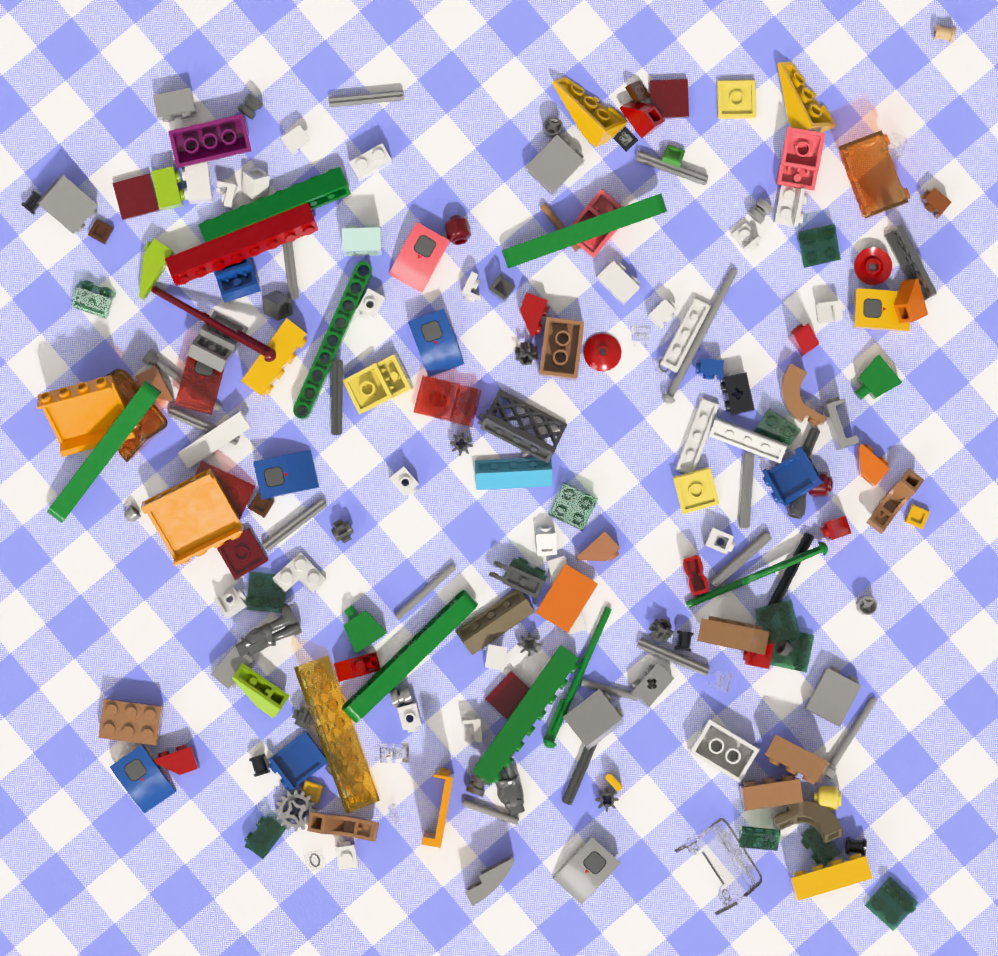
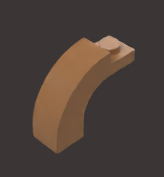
M790 363L784 372L780 388L782 402L786 410L800 423L806 417L808 418L807 422L812 425H823L827 417L807 407L800 396V386L807 372Z
M909 468L879 502L866 523L882 534L898 511L916 493L924 479Z
M310 812L307 831L376 841L379 822L346 815Z

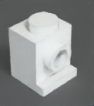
M368 288L357 308L360 311L359 315L368 320L370 317L375 319L386 300L385 297ZM369 301L374 303L372 308L366 306Z
M664 299L648 315V318L662 330L664 328L663 323L668 324L675 317L673 313L678 307L671 300L667 301Z
M404 466L389 478L404 497L407 494L410 497L419 490L417 488L419 483ZM407 479L409 481L408 486H403L402 480Z
M711 528L704 546L726 555L728 551L732 552L735 545V541H733L734 536ZM719 538L723 539L724 544L722 546H719L717 544V540Z
M234 587L220 597L214 598V601L227 619L247 607L244 602L246 599L245 595L240 589L237 591Z
M413 703L398 707L397 710L403 730H407L408 733L418 731V726H422L417 704ZM408 715H412L414 717V720L412 722H408L406 720V717Z

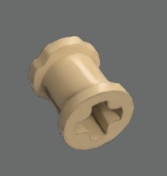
M937 23L933 40L941 39L953 43L956 26L945 27Z

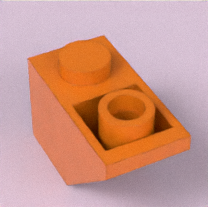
M918 278L906 279L901 283L894 305L899 323L914 322L928 315Z
M861 443L857 446L858 474L874 487L890 470L887 466L889 463L880 456L878 458L873 454L874 450L868 444L863 445Z

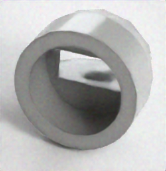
M132 505L124 512V517L128 522H134L141 517L139 511Z

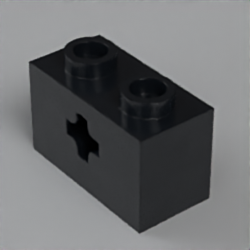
M747 372L724 377L720 385L722 393H726L727 401H724L726 412H730V415L733 416L754 411L755 408ZM736 389L738 393L741 392L738 400L732 396Z

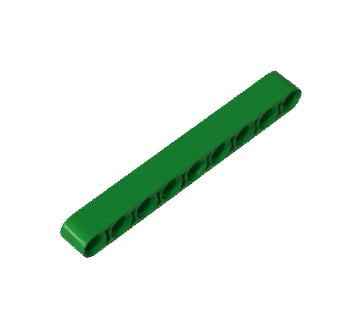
M662 193L504 249L502 254L507 268H511L668 212Z
M361 261L355 266L295 402L293 413L300 420H306L310 417L332 368V360L336 359L372 277V267L368 262ZM363 266L369 269L368 274L364 276L358 273L359 269ZM354 284L361 285L360 292L353 293L351 286ZM346 301H351L354 304L353 308L349 311L343 308V304ZM341 318L344 319L346 325L343 328L336 327V321ZM331 336L338 338V343L334 346L328 344V339ZM327 353L330 355L331 358L328 363L320 361L322 354ZM315 371L323 373L321 380L316 381L313 379L312 376ZM309 388L315 390V395L312 398L305 397V391ZM300 406L307 407V413L304 416L297 414V409Z
M147 380L143 383L47 510L48 514L59 522H64L162 391Z
M466 590L460 591L345 702L342 710L355 723L359 722L478 606L477 601Z

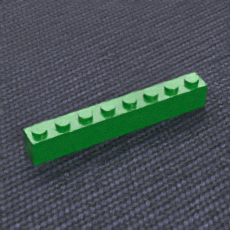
M338 167L330 169L321 175L313 176L301 183H296L284 190L276 191L267 197L259 198L247 205H242L230 212H224L213 219H207L203 223L198 224L206 243L307 202L310 209L314 210L351 195L342 170Z
M560 645L470 773L489 786L499 781L502 776L500 771L503 767L508 768L513 761L512 754L514 751L519 752L525 743L522 740L526 735L529 737L536 728L533 724L537 719L541 721L546 714L545 707L547 704H553L557 698V695H555L556 691L559 688L562 690L568 682L566 677L569 673L574 674L579 667L577 662L580 658Z

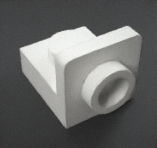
M223 179L222 182L217 181L219 188L227 189L226 192H223L221 202L224 203L226 209L233 210L238 187L231 180Z
M744 223L731 234V237L745 253L748 250L752 252L760 246L758 243L761 240L760 236H757L747 223Z
M471 272L462 291V295H465L464 299L472 303L475 301L479 302L481 298L471 292L472 290L476 291L480 282L477 279L478 274Z
M547 524L535 527L537 555H556L555 527Z
M476 715L465 716V720H461V724L473 723V727H470L471 739L475 738V743L483 742L481 718H477Z
M350 841L339 842V846L335 847L339 870L358 867L355 843L350 844Z

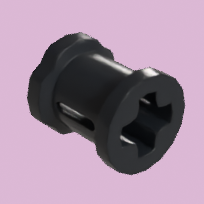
M32 190L31 196L25 203L22 202L21 205L35 215L36 209L40 206L36 202L41 196Z
M677 630L678 640L677 646L674 649L691 652V637L694 636V633Z
M265 754L249 758V762H252L255 772L253 774L254 777L270 772L264 759L266 757Z
M846 837L845 854L860 853L862 856L866 855L867 840L865 838L854 840Z

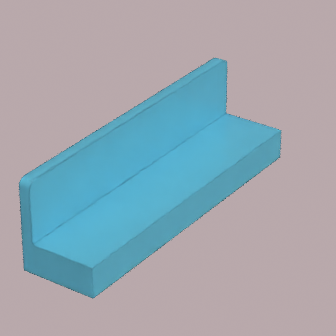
M536 457L475 460L476 490L552 486L551 459L549 463Z

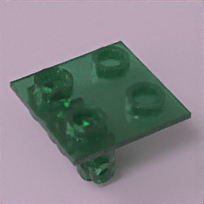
M835 223L797 232L798 235L796 237L800 245L803 268L841 260Z
M769 408L753 432L788 444L786 452L801 429Z
M564 482L548 515L583 531L598 498Z
M250 572L246 610L281 613L282 605L286 604L287 592L285 593L272 579L276 574Z
M792 600L754 609L758 626H763V631L769 632L767 645L785 640L791 642L795 641L797 637H801Z
M777 627L771 665L807 673L815 635ZM782 639L789 641L793 645V652H790L789 656H782L776 651L777 645Z
M889 877L867 901L865 906L894 931L909 913H913L916 910V905L919 902L895 880Z

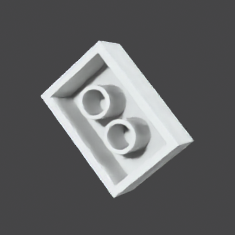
M708 719L688 752L740 783L759 749Z

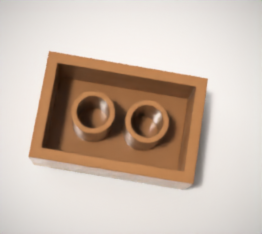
M546 317L539 376L577 381L584 321Z
M709 616V619H701L697 641L765 655L769 632L763 631V626Z
M104 699L98 738L158 745L164 706Z
M776 734L765 753L769 757L767 761L778 767L783 764L786 766V771L795 776L798 773L804 775L802 779L813 785L815 782L821 783L830 765L828 761Z
M792 774L781 775V779L778 780L773 777L762 778V782L758 783L754 780L743 781V785H739L742 809L745 811L803 802L800 779Z

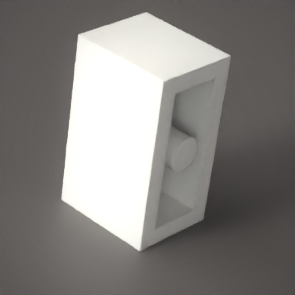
M383 143L349 161V164L360 182L392 164V159Z
M208 162L186 166L185 169H182L183 181L187 183V188H184L185 200H189L190 204L213 202Z
M612 261L596 279L624 305L639 291L640 287L638 285L640 282L633 275L629 277L625 273L626 268L620 262L615 263Z

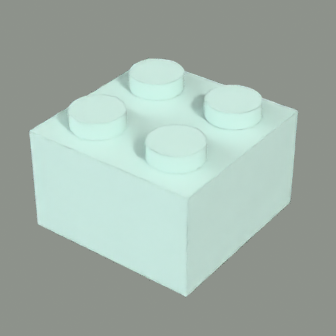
M367 224L365 228H357V225H346V228H342L343 255H382L381 228L377 227L376 224Z

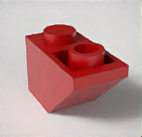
M632 100L620 107V110L641 139L653 133L665 122V119L654 105L642 102L634 103Z
M526 292L519 312L530 337L534 338L535 334H540L543 326L540 323L542 316H547L550 306L547 305L548 300Z
M801 323L791 331L792 335L789 337V340L801 356H804L820 344L809 323L805 326Z
M846 515L823 522V527H820L822 537L826 538L827 541L852 534Z
M373 652L334 663L338 682L377 672L380 669L377 653Z
M187 744L176 747L177 751L169 754L168 750L157 754L158 758L154 759L156 764L178 775L200 768L193 746L188 747Z

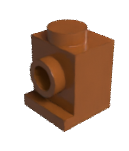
M935 187L931 191L927 189L920 197L923 200L922 203L925 204L924 208L930 213H936L934 216L936 219L952 203Z

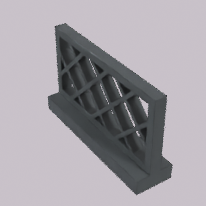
M902 224L897 226L884 237L905 278L919 279L925 301L937 295V291Z
M499 389L480 429L549 463L567 423ZM499 398L506 399L509 404L502 406ZM516 407L523 408L526 413L518 414ZM511 409L514 416L507 417L504 410ZM499 411L502 418L492 415V412ZM533 416L541 417L543 422L536 423ZM528 417L531 425L524 426L521 419ZM517 420L519 427L511 425L509 421ZM554 424L561 429L560 431L553 432L550 425ZM545 426L548 433L541 435L538 427ZM534 429L536 436L527 433L526 430ZM550 437L553 446L544 442L543 439Z

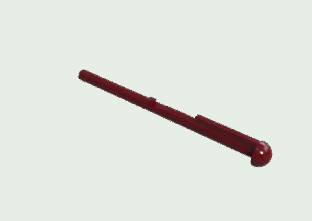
M157 286L152 288V293L263 355L266 362L275 360L276 351L239 329L237 332L219 321L210 318L209 314L197 310Z

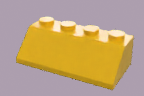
M286 318L267 344V346L276 351L275 360L266 362L264 360L265 357L260 354L241 381L260 396L264 397L265 394L268 396L274 388L272 385L276 379L280 380L284 375L285 366L295 360L297 356L295 352L298 348L302 349L307 343V333Z
M860 853L850 855V860L842 862V859L831 861L830 866L824 867L823 864L812 867L813 871L805 873L804 870L794 872V876L790 877L794 899L797 901L873 879L866 856H861Z

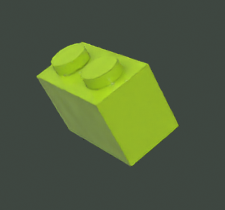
M171 166L151 171L159 209L164 211L182 207L185 196L184 190L180 189L178 182H181L179 170L176 171Z

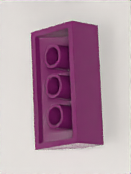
M243 114L168 131L177 168L252 152L247 124Z

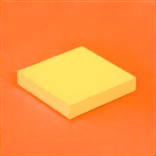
M717 80L718 119H756L755 80Z
M710 467L673 477L682 514L719 504Z

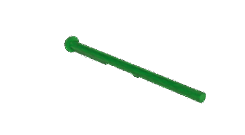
M818 542V547L685 601L688 608L820 553L825 556L828 553V546L824 542Z
M604 608L582 661L579 664L578 668L580 669L573 679L565 699H561L543 738V744L547 748L551 749L557 745L554 741L563 723V716L567 714L612 611L610 608Z

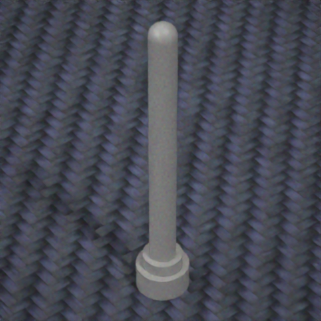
M153 349L146 353L142 361L147 365L150 364L158 367L214 410L219 411L221 409V405L162 362L157 352Z
M875 697L869 699L829 762L830 765L825 773L827 777L833 779L836 775V766L877 702Z

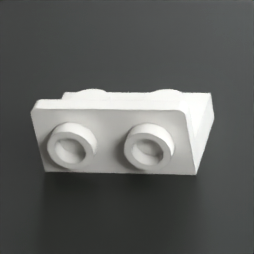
M781 185L774 224L797 228L799 223L802 224L804 212H801L802 204L805 205L807 200V194L804 193L805 188L801 187V189Z

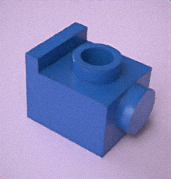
M701 358L699 363H696L695 374L703 376V379L714 380V377H717V381H721L723 379L724 360Z

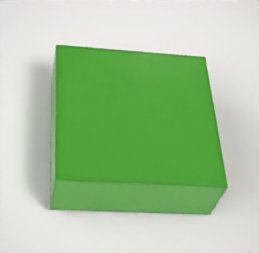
M668 144L662 162L680 168L686 150Z

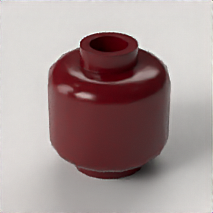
M454 215L445 223L447 239L454 245L465 244L471 237L469 221L466 218Z
M818 472L824 483L808 493L810 496H827L833 490L832 476H829L827 472Z

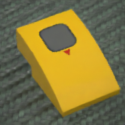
M856 288L854 290L853 328L910 331V322L899 323L894 306L899 291Z

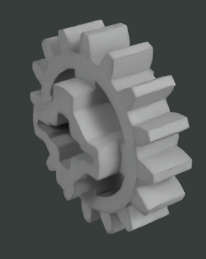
M295 789L294 794L288 790L287 797L282 794L280 797L283 801H277L276 803L280 806V808L275 809V812L280 813L276 819H282L280 825L287 824V830H290L291 827H294L295 832L298 831V827L305 830V824L308 825L310 812H317V808H313L316 801L311 802L310 798L312 795L310 794L306 797L305 790L301 794L298 793V789ZM296 798H300V799L304 800L305 802H304V803H301V802L297 801ZM288 801L289 808L284 811V805ZM294 806L301 809L298 813L299 815L296 812H292ZM309 809L308 817L304 820V811ZM287 818L294 819L296 823L289 821Z

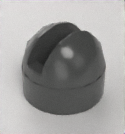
M782 639L778 643L776 651L782 656H789L790 652H793V645L789 641Z

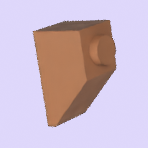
M156 366L135 376L137 381L134 383L138 390L147 380L162 391L157 399L170 403L175 402Z
M604 531L576 558L582 561L606 562L608 559L613 561L620 554L618 552L620 547Z

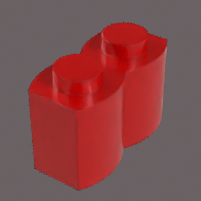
M697 555L682 559V570L686 577H688L687 587L689 592L693 596L708 592V581L702 574L703 564L701 559Z

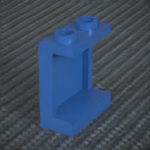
M802 447L794 450L795 455L774 468L762 470L764 474L762 478L765 484L772 488L773 493L771 495L776 503L779 502L786 506L824 483L807 451Z
M305 731L268 759L270 762L268 766L274 774L279 773L282 777L280 782L286 789L290 788L293 790L330 761L309 733Z

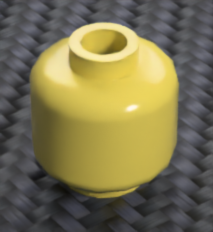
M820 786L818 792H814V802L826 807L830 811H836L838 806H841L842 791H838L836 786Z

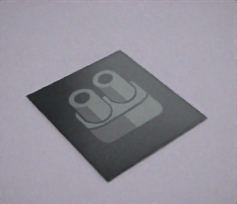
M626 127L613 138L626 152L638 141Z

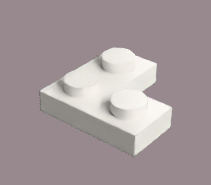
M301 552L272 578L285 593L299 580L312 594L327 581Z

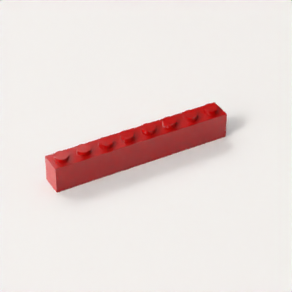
M307 202L167 257L165 261L175 286L183 285L193 279L204 277L211 272L222 270L226 266L240 263L244 259L257 256L270 249H275L287 242H293L305 235H311L318 231V227Z

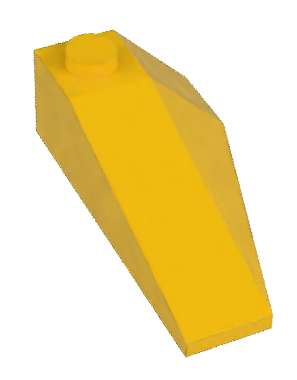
M779 62L777 66L791 128L820 133L834 128L836 125L825 105L821 106L815 99L816 93L814 91L811 92L805 86L806 80L792 62Z
M564 76L552 82L582 135L595 148L611 140L628 123L611 106L605 107L599 103L600 99L596 96L594 98L584 93V88Z

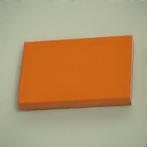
M565 563L535 613L568 633L598 583Z

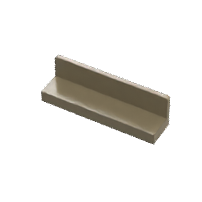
M515 589L455 632L471 655H474L535 611L523 593Z

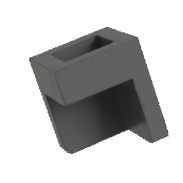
M499 274L489 288V292L505 303L515 289V286Z
M274 291L262 296L263 313L279 321L293 314L292 297L280 291Z

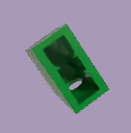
M877 355L857 378L861 386L854 391V394L860 400L868 394L872 399H875L900 385L902 381L883 358Z
M353 605L344 610L350 621L343 626L356 654L387 634L386 630L366 610L359 614Z

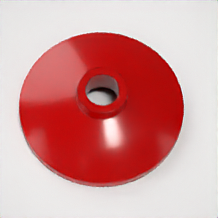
M869 247L857 255L854 262V271L863 283L878 285L889 278L892 272V260L883 249ZM869 264H874L875 270H870Z
M604 333L592 336L586 342L583 351L584 359L588 366L600 372L609 371L616 367L622 354L619 342L613 336ZM604 348L606 354L600 355L599 350Z

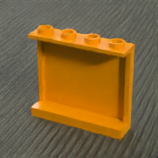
M111 375L37 395V409L42 408L60 443L62 457L94 449L126 407ZM135 428L126 440L135 438Z
M211 468L143 501L141 505L144 515L148 514L173 557L174 566L178 564L184 565L190 561V558L196 555L197 557L202 556L208 549L212 547L218 548L229 539L234 540L243 533V525Z
M439 767V770H435L433 777L445 779L436 833L424 831L421 845L441 848L454 773H450L451 769Z

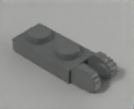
M498 561L494 562L496 567L507 570L505 577H502L495 572H490L489 576L529 596L538 598L545 581L515 567L504 565Z

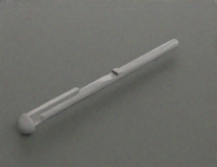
M731 268L670 386V390L667 394H662V399L666 404H673L676 401L673 397L737 275V270Z

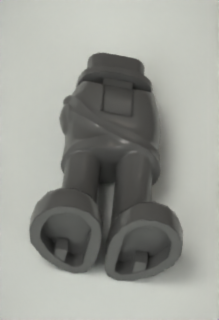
M287 603L282 605V615L278 619L251 630L245 637L241 638V642L235 644L241 657L248 653L251 655L260 652L269 646H275L278 640L302 633L301 627ZM284 627L283 629H281V630H279V631H277V632H275V633L272 634L273 631L278 630V629Z
M512 761L508 768L504 767L508 778H504L502 774L496 783L498 798L505 805V808H508L511 816L525 811L523 806V788Z

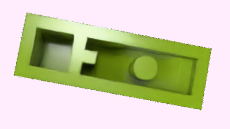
M155 239L152 242L148 241L143 249L145 253L143 254L139 298L143 301L146 300L167 267L165 258L175 254L173 250Z
M243 663L232 677L234 682L256 707L272 718L280 712L290 696Z

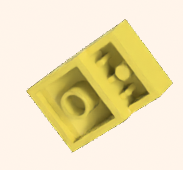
M397 354L374 363L343 380L359 415L414 389Z

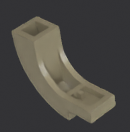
M803 801L801 803L787 804V812H780L773 818V827L776 832L794 824L805 823L817 829L824 843L841 837L843 832L837 817L829 809L815 802Z

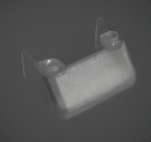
M719 818L686 839L674 850L678 853L687 848L693 855L702 853L722 883L718 889V897L723 905L714 912L716 916L740 904L762 883L763 879L759 869L724 818Z

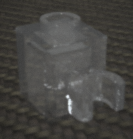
M891 131L881 149V152L885 153V155L879 159V164H882L884 159H888L890 162L888 168L890 169L894 164V158L898 160L902 155L909 139Z
M380 743V745L373 746L374 749L380 751V754L373 756V759L380 760V763L409 762V743Z

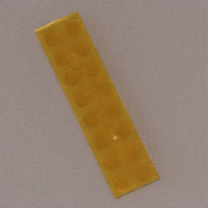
M329 656L294 667L345 813H351L380 801L351 718L342 710L345 701Z

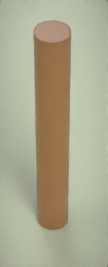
M546 203L540 207L557 230L565 228ZM577 244L571 246L575 252L581 249Z

